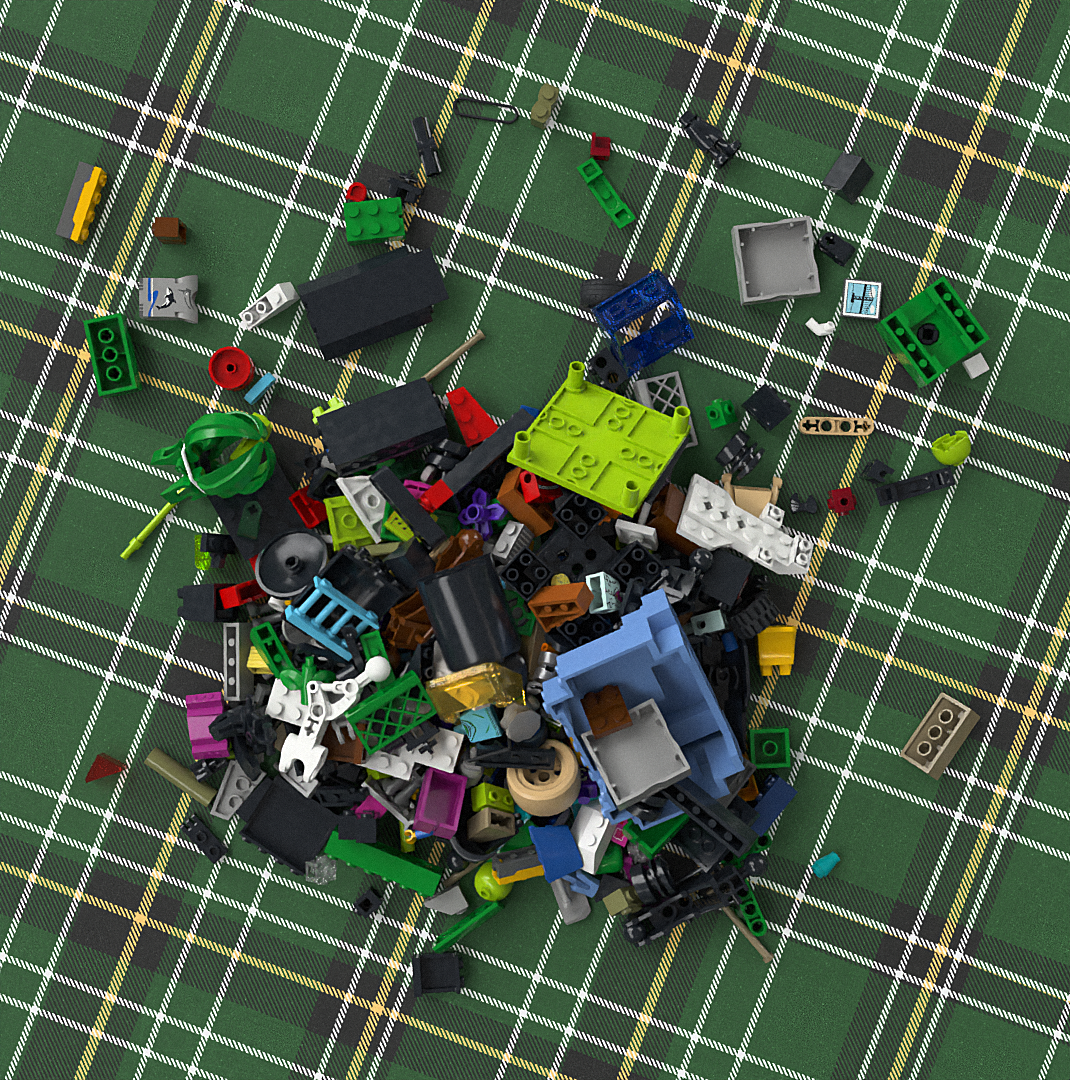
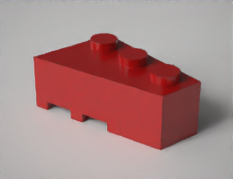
M464 386L446 393L467 447L471 448L483 443L486 438L490 437L498 429L495 422Z

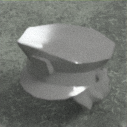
M535 696L520 697L510 702L504 711V717L500 722L501 728L506 731L508 738L515 742L531 738L540 728L541 715L535 712L540 708V703Z

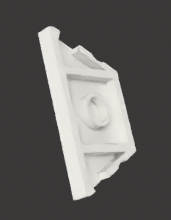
M371 475L338 478L335 480L375 543L381 542L382 539L379 538L386 500L370 482L369 477Z

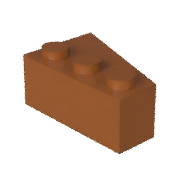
M586 582L541 587L531 597L528 606L547 633L551 628L559 627L563 622L571 621L585 614L594 599V595Z

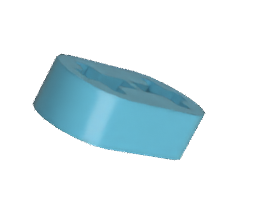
M268 372L249 390L244 399L250 405H253L275 383L276 378Z

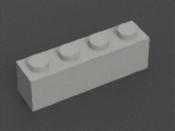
M223 623L224 701L246 700L245 696L247 694L254 696V674L247 668L251 646H254L250 639V632L253 628L252 623Z

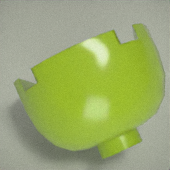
M955 431L956 435L951 437L948 433L932 443V453L940 463L959 466L964 463V460L971 452V442L966 431Z
M492 862L484 863L475 875V889L482 898L493 902L504 899L514 885V882L502 885L497 883L492 876Z

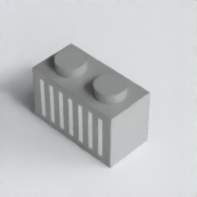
M509 520L491 554L501 564L507 565L524 545L529 547L535 535L524 524Z

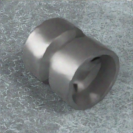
M546 651L540 652L537 662L539 667L535 669L533 680L542 684L558 676L555 666H557L556 657L560 655Z

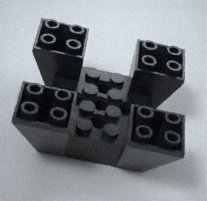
M573 492L552 514L559 526L557 530L535 554L524 545L498 573V576L528 602L541 587L551 586L552 577L558 574H565L571 584L576 583L577 577L583 572H590L592 575L605 572L627 588L630 578L646 583L649 586L665 569V566L638 540L617 551L594 531V528L605 518L608 512L596 501ZM588 549L593 551V556L590 559L585 557ZM564 550L566 557L560 561L558 553ZM578 563L580 566V570L578 573L574 574L572 572V567L574 564ZM588 608L585 614L571 621L563 622L561 626H556V629L578 648L603 637L612 626L600 614H591Z

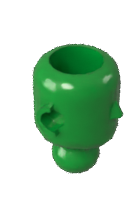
M613 841L609 842L596 874L615 873L622 870L623 855L619 844Z

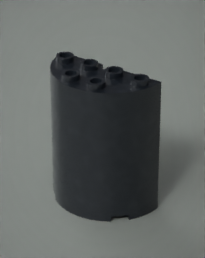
M345 544L316 575L320 579L328 580L333 588L366 611L371 610L378 617V622L404 595V591L401 588L403 584L385 568V563L377 557L375 559L372 557L371 553L363 546L359 548L352 544ZM314 579L290 605L295 608L300 607L317 589ZM323 593L305 613L306 616L311 619L316 618L332 599ZM338 604L321 625L326 629L331 628L347 609ZM285 610L281 613L282 620L293 626L295 629L303 633L305 636H310L309 634H307L306 632H304L303 630H301L300 628H298L286 619ZM353 615L344 626L353 623L356 628L362 622V619ZM369 625L359 636L367 634L373 627ZM340 629L336 635L343 639L344 636ZM313 638L318 645H320L326 650L332 651L327 646Z
M491 553L415 580L446 667L453 674L470 669L480 671L487 664L503 662L504 657L521 649L520 646L523 642Z

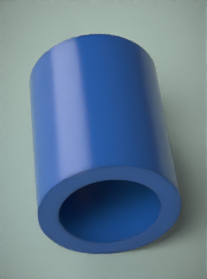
M733 631L720 635L726 652L739 648Z

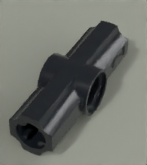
M417 117L411 121V125L416 137L415 143L418 154L422 159L426 177H435L442 173V169L437 156L438 151L434 136L431 134L427 117Z

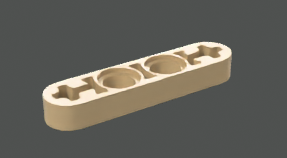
M805 417L799 421L798 429L802 434L867 436L874 430V424L867 418ZM806 420L809 424H816L815 420H818V432L815 431L816 427H811L806 431L802 424L806 423ZM823 421L831 423L830 431L822 430L821 424ZM843 421L848 422L851 426L848 432H843L840 428ZM854 421H856V425L858 426L863 425V423L866 422V425L869 426V429H867L865 432H863V429L860 428L855 429Z

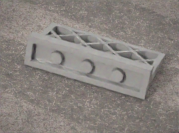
M678 371L645 380H638L632 384L637 403L655 410L653 403L657 399L665 404L661 411L663 414L667 406L675 410L676 407L669 402L673 395H676L681 400L680 406L688 408ZM667 378H675L676 386L673 390L664 385ZM654 382L660 386L656 394L649 391L647 383ZM662 388L671 392L667 401L658 396ZM691 416L689 417L688 425L691 426L689 434L692 442L688 443L685 448L698 445Z

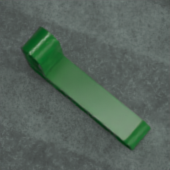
M765 832L763 834L767 838L765 843L759 844L756 839L750 850L741 857H738L731 851L730 858L723 859L720 863L728 860L735 868L740 869L742 866L739 861L745 859L748 854L759 853L771 846L772 839L770 835ZM746 878L744 882L749 890L744 894H739L743 901L739 907L749 930L753 935L759 937L766 933L767 924ZM753 904L754 909L751 912H746V905ZM755 922H761L762 926L759 929L755 930L752 928Z

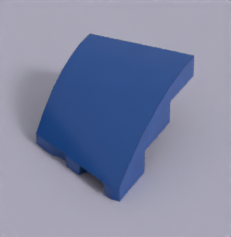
M532 825L528 827L531 841L535 844L538 860L543 866L545 879L548 883L583 867L580 853L567 825H545V827H535Z

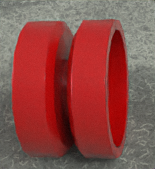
M227 346L220 348L212 355L209 361L208 370L210 377L217 385L228 391L245 389L255 377L253 360L247 353L237 347Z

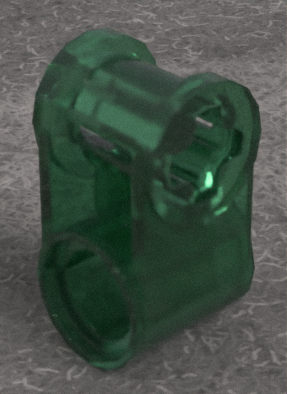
M412 458L400 463H394L389 469L404 485L405 479L421 481L420 477L426 467V463L421 458Z
M250 501L244 506L237 536L257 540L262 516V508L257 502ZM253 506H255L256 510H258V513H254L253 516H251V513L248 511V508L251 509Z

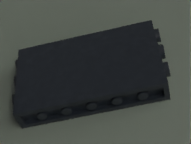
M425 377L316 417L319 424L315 427L319 437L322 435L324 437L320 440L324 450H329L326 453L330 464L334 463L339 478L450 437L445 423L447 420L443 409L439 410V407H441L437 396H433L435 394L434 388L431 383H427Z

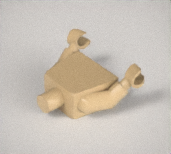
M723 474L721 479L722 484L725 485L723 488L729 493L734 504L759 518L768 502L775 506L779 495L778 489L782 486L781 478L773 476V488L770 490L769 488L732 486L730 483L732 474Z

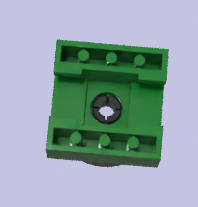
M944 276L874 326L887 343L888 351L894 361L909 373L919 388L928 385L943 374L951 365L990 339ZM923 331H926V332L929 333V335H930L929 340H926V339H922V340H921V338H923V335H922Z

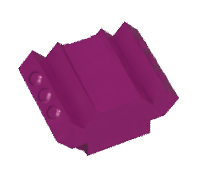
M222 693L186 695L185 705L187 707L188 729L194 760L229 757L230 737L222 741H216L209 733L208 728L218 715L230 710L229 705L225 704Z

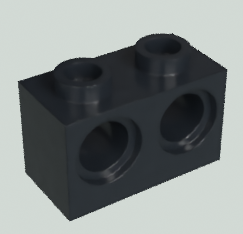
M607 347L603 348L587 362L589 372L593 376L597 375L601 380L599 382L601 387L611 392L630 377ZM596 360H605L606 366L598 368L595 363ZM615 374L618 377V381L610 383L607 376Z

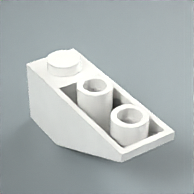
M291 282L280 283L243 310L239 316L249 331L287 309L299 300L300 297Z

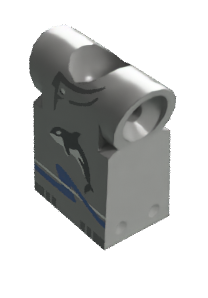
M191 275L178 279L139 278V317L143 320H182L198 324V308L194 302L198 293V276Z

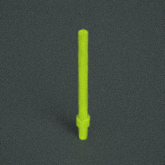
M185 488L180 489L177 493L179 494ZM168 502L144 530L129 542L130 545L120 556L127 560L135 550H139L143 545L142 542L178 502L172 505Z

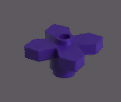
M478 488L472 496L473 504L469 505L467 509L462 510L458 520L466 526L475 524V530L479 531L483 540L487 542L493 534L491 521L503 520L508 510L499 503L490 505V494L486 490Z

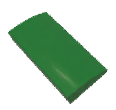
M501 900L485 902L436 937L432 949L436 953L442 954L505 909V905Z

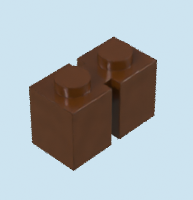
M155 217V223H152V234H154V237L163 244L186 245L187 226L179 218Z

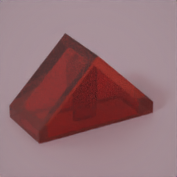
M102 752L97 755L85 781L87 783L115 774L128 767L123 762Z

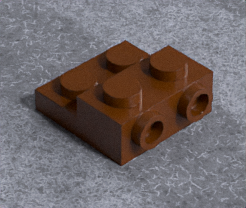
M606 685L602 691L598 693L588 692L584 695L583 699H580L595 740L633 725L618 685Z

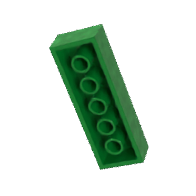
M338 824L332 831L324 851L331 859L346 861L345 864L350 867H361L367 874L380 875L382 880L392 883V881L397 882L401 888L406 890L414 889L418 891V895L426 898L428 896L433 897L443 872V868L379 841L376 843H356V840H338Z

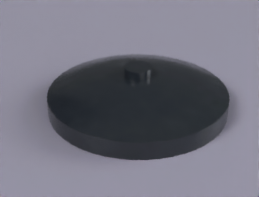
M290 528L276 534L263 546L256 560L255 576L259 586L275 599L294 600L330 561L328 545L317 532L308 528Z

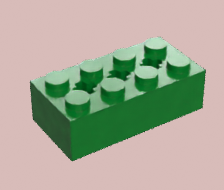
M117 313L84 320L83 323L99 397L106 399L142 391L127 316ZM108 334H111L112 337L110 338V340H106V337H109ZM112 353H115L116 356L114 357V359H110V356H113ZM116 372H120L118 378H115L114 375L117 374Z

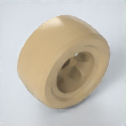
M546 739L545 743L539 747L543 749H550V746L555 747L554 770H537L535 773H530L531 769L507 768V783L511 796L523 811L531 815L552 816L568 809L579 795L581 789V770L578 760L573 751L566 744L558 740ZM560 771V774L555 775V772Z

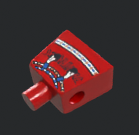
M527 470L519 475L526 504L550 503L563 495L559 485Z

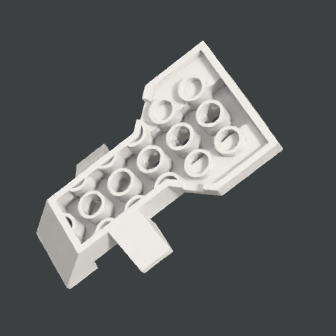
M696 473L691 477L676 533L709 551L716 550L719 547H731L777 574H806L809 570L814 543L800 535L792 538L778 530L782 525L785 511L768 502L759 518L736 506L726 490Z

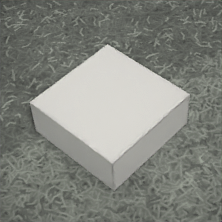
M981 353L962 362L971 379L990 369Z

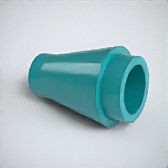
M833 851L814 861L811 869L821 879L830 873L840 861V858Z

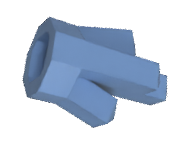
M582 869L561 877L571 882L569 885L571 891L585 894L591 898L596 894L600 884V880L592 877Z

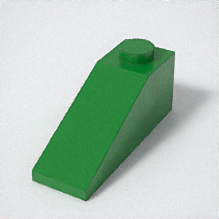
M269 621L251 629L250 639L277 680L280 679V672L287 669H295Z

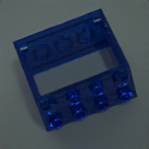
M659 269L654 270L591 308L611 354L619 362L628 377L695 337L676 289ZM666 302L671 314L670 317L619 347L614 332Z

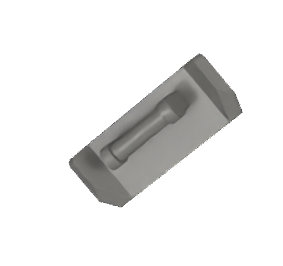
M559 878L550 883L566 925L585 919L589 915L591 908L586 895L571 891L569 886L571 882Z

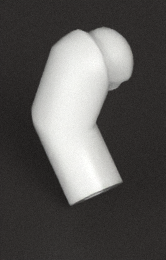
M812 317L805 324L818 336L829 335L835 329L833 322L828 321L827 323L818 324Z

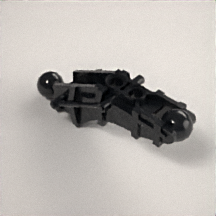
M697 548L690 554L689 563L691 569L689 571L670 566L668 569L663 570L648 586L651 589L650 593L661 588L664 589L677 617L694 612L696 608L694 602L701 589L706 587L699 577L702 572L710 570L714 563L713 554L706 548ZM619 611V618L615 623L612 632L621 629L620 626L623 625L621 617L625 615L619 613Z
M761 853L748 854L744 860V866L738 870L727 860L719 864L710 875L701 867L691 871L676 881V893L672 895L669 893V896L665 898L660 895L658 901L645 905L640 911L628 915L621 923L624 939L636 948L644 944L649 946L652 944V940L662 935H669V931L681 923H692V918L694 917L698 919L702 914L727 907L733 903L740 905L743 901L737 891L742 888L745 891L749 890L744 882L749 876L760 877L767 872L768 861L766 857ZM722 883H727V886L719 889ZM711 887L714 892L693 901L690 893L703 888ZM687 896L684 903H679V898ZM670 906V912L663 914V909ZM647 917L654 926L648 932H646L645 924L641 921Z

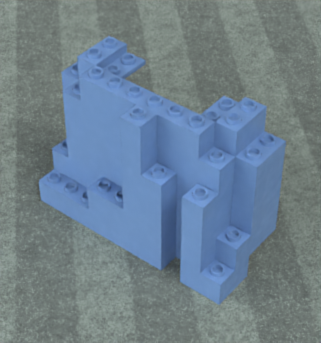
M663 588L641 597L643 605L640 606V609L621 617L623 623L620 626L621 629L556 657L557 666H555V670L558 676L543 682V691L541 692L544 700L543 707L546 713L551 714L554 720L558 719L563 725L568 738L572 737L574 749L576 752L580 751L582 755L580 756L584 767L588 766L591 780L597 782L601 796L598 798L603 807L601 812L605 820L609 819L611 825H615L632 818L634 824H638L641 830H645L685 812L670 800L664 806L662 814L656 821L642 820L633 816L626 809L619 812L581 737V734L591 730L580 699H583L586 693H598L606 685H618L627 710L653 698L667 724L671 736L677 742L691 768L692 774L687 777L715 800L730 794L725 778L745 769L743 765L744 759L734 732L723 710L721 711L715 693Z

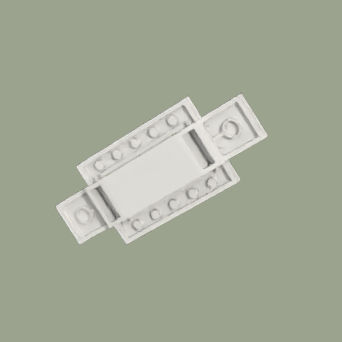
M276 678L265 715L269 714L273 718L302 726L309 706L301 704L300 690L291 691L283 685L281 679L277 680ZM369 685L374 693L378 691L376 686ZM407 700L405 710L415 712L417 702ZM421 702L418 713L425 714L431 710L430 705ZM322 706L318 708L319 716L323 714ZM390 711L389 716L393 722L398 723L400 712ZM404 713L401 724H410L414 715ZM363 719L359 721L360 723H367L366 720ZM419 725L413 728L418 738L424 734ZM439 727L441 731L428 739V742L435 738L438 744L432 747L435 752L432 755L428 751L422 755L420 754L418 749L424 746L423 743L409 752L406 749L407 744H405L391 755L384 752L386 750L383 747L372 755H369L367 752L366 764H361L360 766L408 781L410 780L415 762L453 773L464 734ZM369 735L368 746L372 748L378 744V738Z

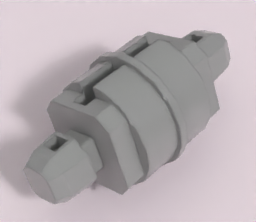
M475 747L470 749V758L475 757ZM466 751L461 756L457 766V774L468 777L465 789L477 785L485 770L482 766H475V761L468 763L466 761Z

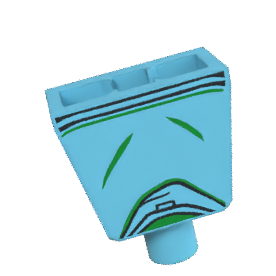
M492 703L490 707L476 711L471 708L467 709L460 716L462 724L453 727L454 732L467 734L470 742L502 736L504 731L501 728L500 720Z

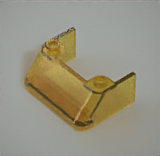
M484 663L426 682V691L439 718L444 720L445 723L461 725L460 712L489 703L499 708L506 707L511 702L520 706L526 705L522 675L496 663Z

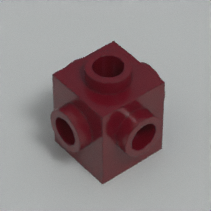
M851 487L828 491L829 499H827L828 509L832 510V514L838 513V516L849 515L850 510H855L856 497L852 494Z

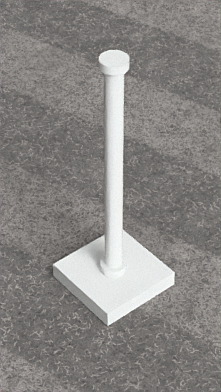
M644 502L637 524L617 519L615 528L619 542L630 544L638 540L646 549L657 551L659 543L655 528L645 526L652 504Z

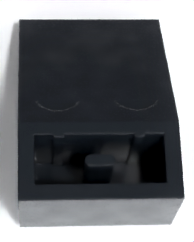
M763 384L741 406L768 433L793 411L790 409L791 405L784 398L781 400L776 395L778 392L772 385L769 384L767 386Z

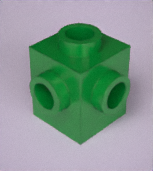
M722 398L711 401L712 405L705 407L712 429L738 421L731 399L723 401Z

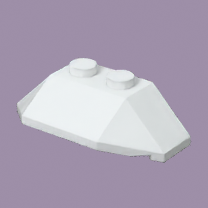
M599 799L585 805L582 804L570 830L583 863V867L580 869L593 875L597 872L617 824L611 825L609 819L605 820L601 812L603 807Z

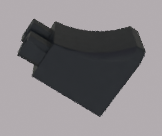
M236 584L186 585L183 588H179L177 590V597L183 599V606H179L177 609V616L189 621L213 623L236 621L238 619V606L224 609L219 590Z

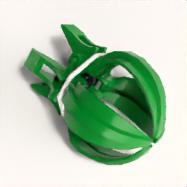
M237 410L226 413H210L200 417L188 427L184 439L180 438L175 445L154 451L151 465H176L175 470L183 474V477L160 495L172 505L189 496H192L191 501H195L207 495H218L222 498H228L237 493L245 495L258 490L270 479L275 468L276 456L272 445L267 441H264V444L258 442L247 452L226 465L222 452L242 438L257 441L262 438L265 440L268 432L264 422L255 415ZM264 448L267 460L264 463L260 464ZM219 457L221 464L215 459ZM182 488H185V489H184L183 491H181L179 494L176 493V491H178V490H180V489H182Z

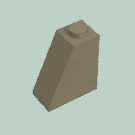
M489 807L484 808L467 820V840L484 843L515 835V815Z

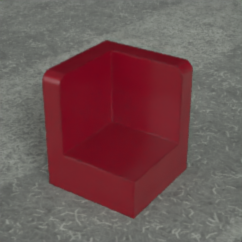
M592 132L590 158L609 161L610 137L596 136V132Z

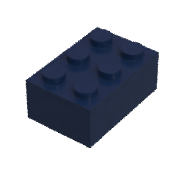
M775 772L765 777L763 780L764 785L760 790L758 789L755 799L748 803L761 815L750 827L760 837H762L798 793Z

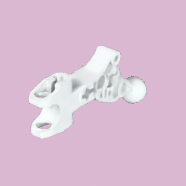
M381 656L371 658L366 663L365 671L355 679L334 681L333 684L321 681L308 682L309 709L299 736L290 733L285 740L281 752L279 771L288 772L295 760L300 759L305 766L303 781L312 783L324 765L328 754V748L321 746L320 743L329 721L337 720L344 715L345 711L355 706L360 699L364 686L371 681L381 682L389 676L391 667L385 658ZM326 691H333L334 694H345V696L335 704H331ZM320 706H322L323 708V714L321 716H319L318 714V708Z

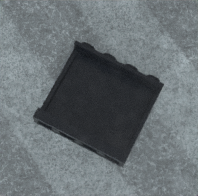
M279 773L248 822L238 834L242 836L241 838L245 842L258 846L257 849L263 854L268 853L274 857L273 860L278 864H285L290 867L289 870L293 874L303 876L337 826L340 812L332 807H322L320 801L316 800L314 795L311 799L305 797Z

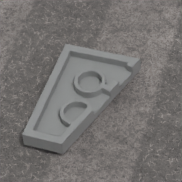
M231 759L210 814L229 820L268 772L261 770L262 773L256 781H252L244 773L240 765L234 759Z

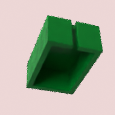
M401 197L343 203L347 242L350 246L407 240Z
M683 813L645 830H641L638 824L635 825L631 819L623 827L622 834L634 845L638 843V849L652 860L691 817Z

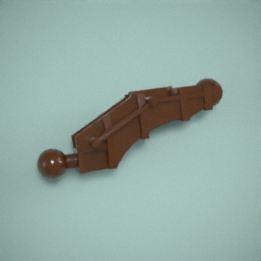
M462 529L456 536L451 535L449 539L451 543L442 554L439 553L437 556L439 561L434 573L453 568L460 563L482 556L484 553L482 550L484 540L481 533L475 529ZM419 591L390 609L391 619L386 631H382L381 634L389 641L388 647H385L393 671L399 667L401 662L398 652L399 647L416 650L418 644L428 642L434 635Z

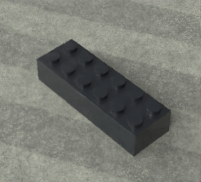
M521 408L506 423L499 426L490 437L486 438L480 446L471 451L463 461L456 464L447 475H444L441 479L454 493L445 502L446 505L459 515L463 509H467L469 505L473 504L472 496L478 488L489 492L501 482L505 475L516 466L507 462V456L514 446L515 434L519 431H527L536 418Z

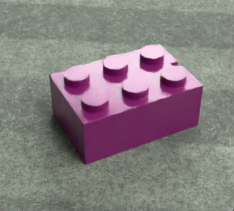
M429 767L423 778L412 829L428 834L434 831L433 835L450 840L457 831L468 777Z

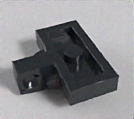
M202 532L200 552H210V567L224 568L227 554L235 553V543L230 535Z

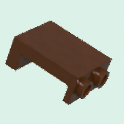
M330 720L320 743L321 746L328 748L326 759L352 762L353 764L360 765L366 764L367 750L357 734L356 739L352 740L349 736L348 727L341 728L345 737V743L340 744ZM357 722L355 724L359 730L367 731L368 723Z

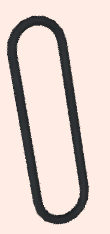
M459 97L453 102V110L460 116L505 124L514 123L518 118L517 109L507 104L467 97ZM459 100H467L507 107L515 111V118L511 121L460 113L456 110L455 105Z

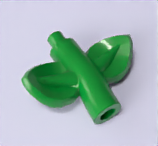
M311 656L306 657V663L302 665V672L297 669H287L280 672V679L283 685L291 691L300 690L301 704L308 706V682L321 681L333 684L336 681V674L331 671L320 670L316 672L317 665L314 664V657Z

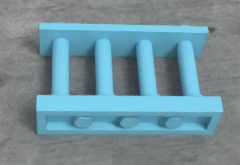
M315 576L313 579L317 589L300 607L295 608L289 605L285 609L286 619L349 661L352 655L348 649L347 642L344 638L340 639L337 637L336 634L353 615H356L362 619V622L356 627L358 634L355 639H357L369 625L376 630L380 628L377 620L378 617L371 610L366 611L333 588L328 580ZM323 593L332 599L316 618L311 619L306 616L305 613ZM338 604L347 609L331 628L326 629L321 625Z

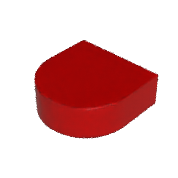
M355 182L349 186L345 198L352 202L366 201L367 189L362 183Z

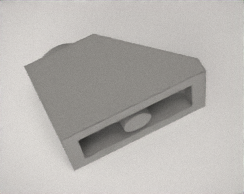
M457 882L434 894L433 897L425 899L424 905L427 908L449 915L455 913L459 915L467 910L466 907L469 906V901L460 883Z

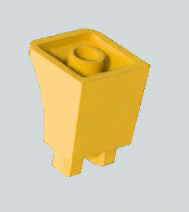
M768 626L754 636L757 665L760 666L762 676L772 675V665H779V675L791 674V664H794L797 626Z

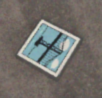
M844 278L840 317L878 321L883 282Z

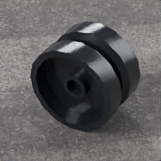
M444 439L430 444L433 449L440 451V454L432 451L427 452L424 462L434 465L438 469L450 472L456 464L461 462L457 460V457L465 459L473 449Z
M658 791L625 809L633 816L642 820L656 821L662 814L663 808L669 799Z

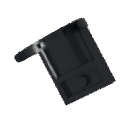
M465 825L457 827L456 833L449 840L455 852L470 862L485 861L497 854L496 851L491 854L484 853L482 843L467 840V827Z

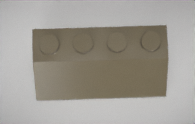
M941 692L899 755L938 781L980 719V716L972 709Z

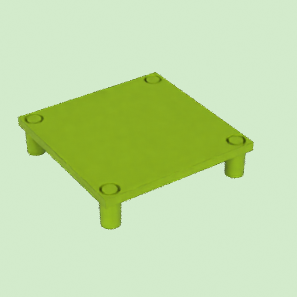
M579 361L571 362L567 379L527 431H519L515 434L514 446L507 456V462L633 518L690 433L691 426L688 425L690 410L685 406H678L675 408L673 418L583 380L585 365Z

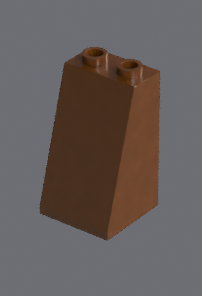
M669 483L659 491L654 499L645 526L655 528L658 540L690 557L693 550L703 547L676 533L686 496L673 484Z

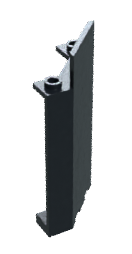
M405 246L297 286L325 362L433 322L431 316L434 313L432 305L449 299L431 248L412 254V252H407Z

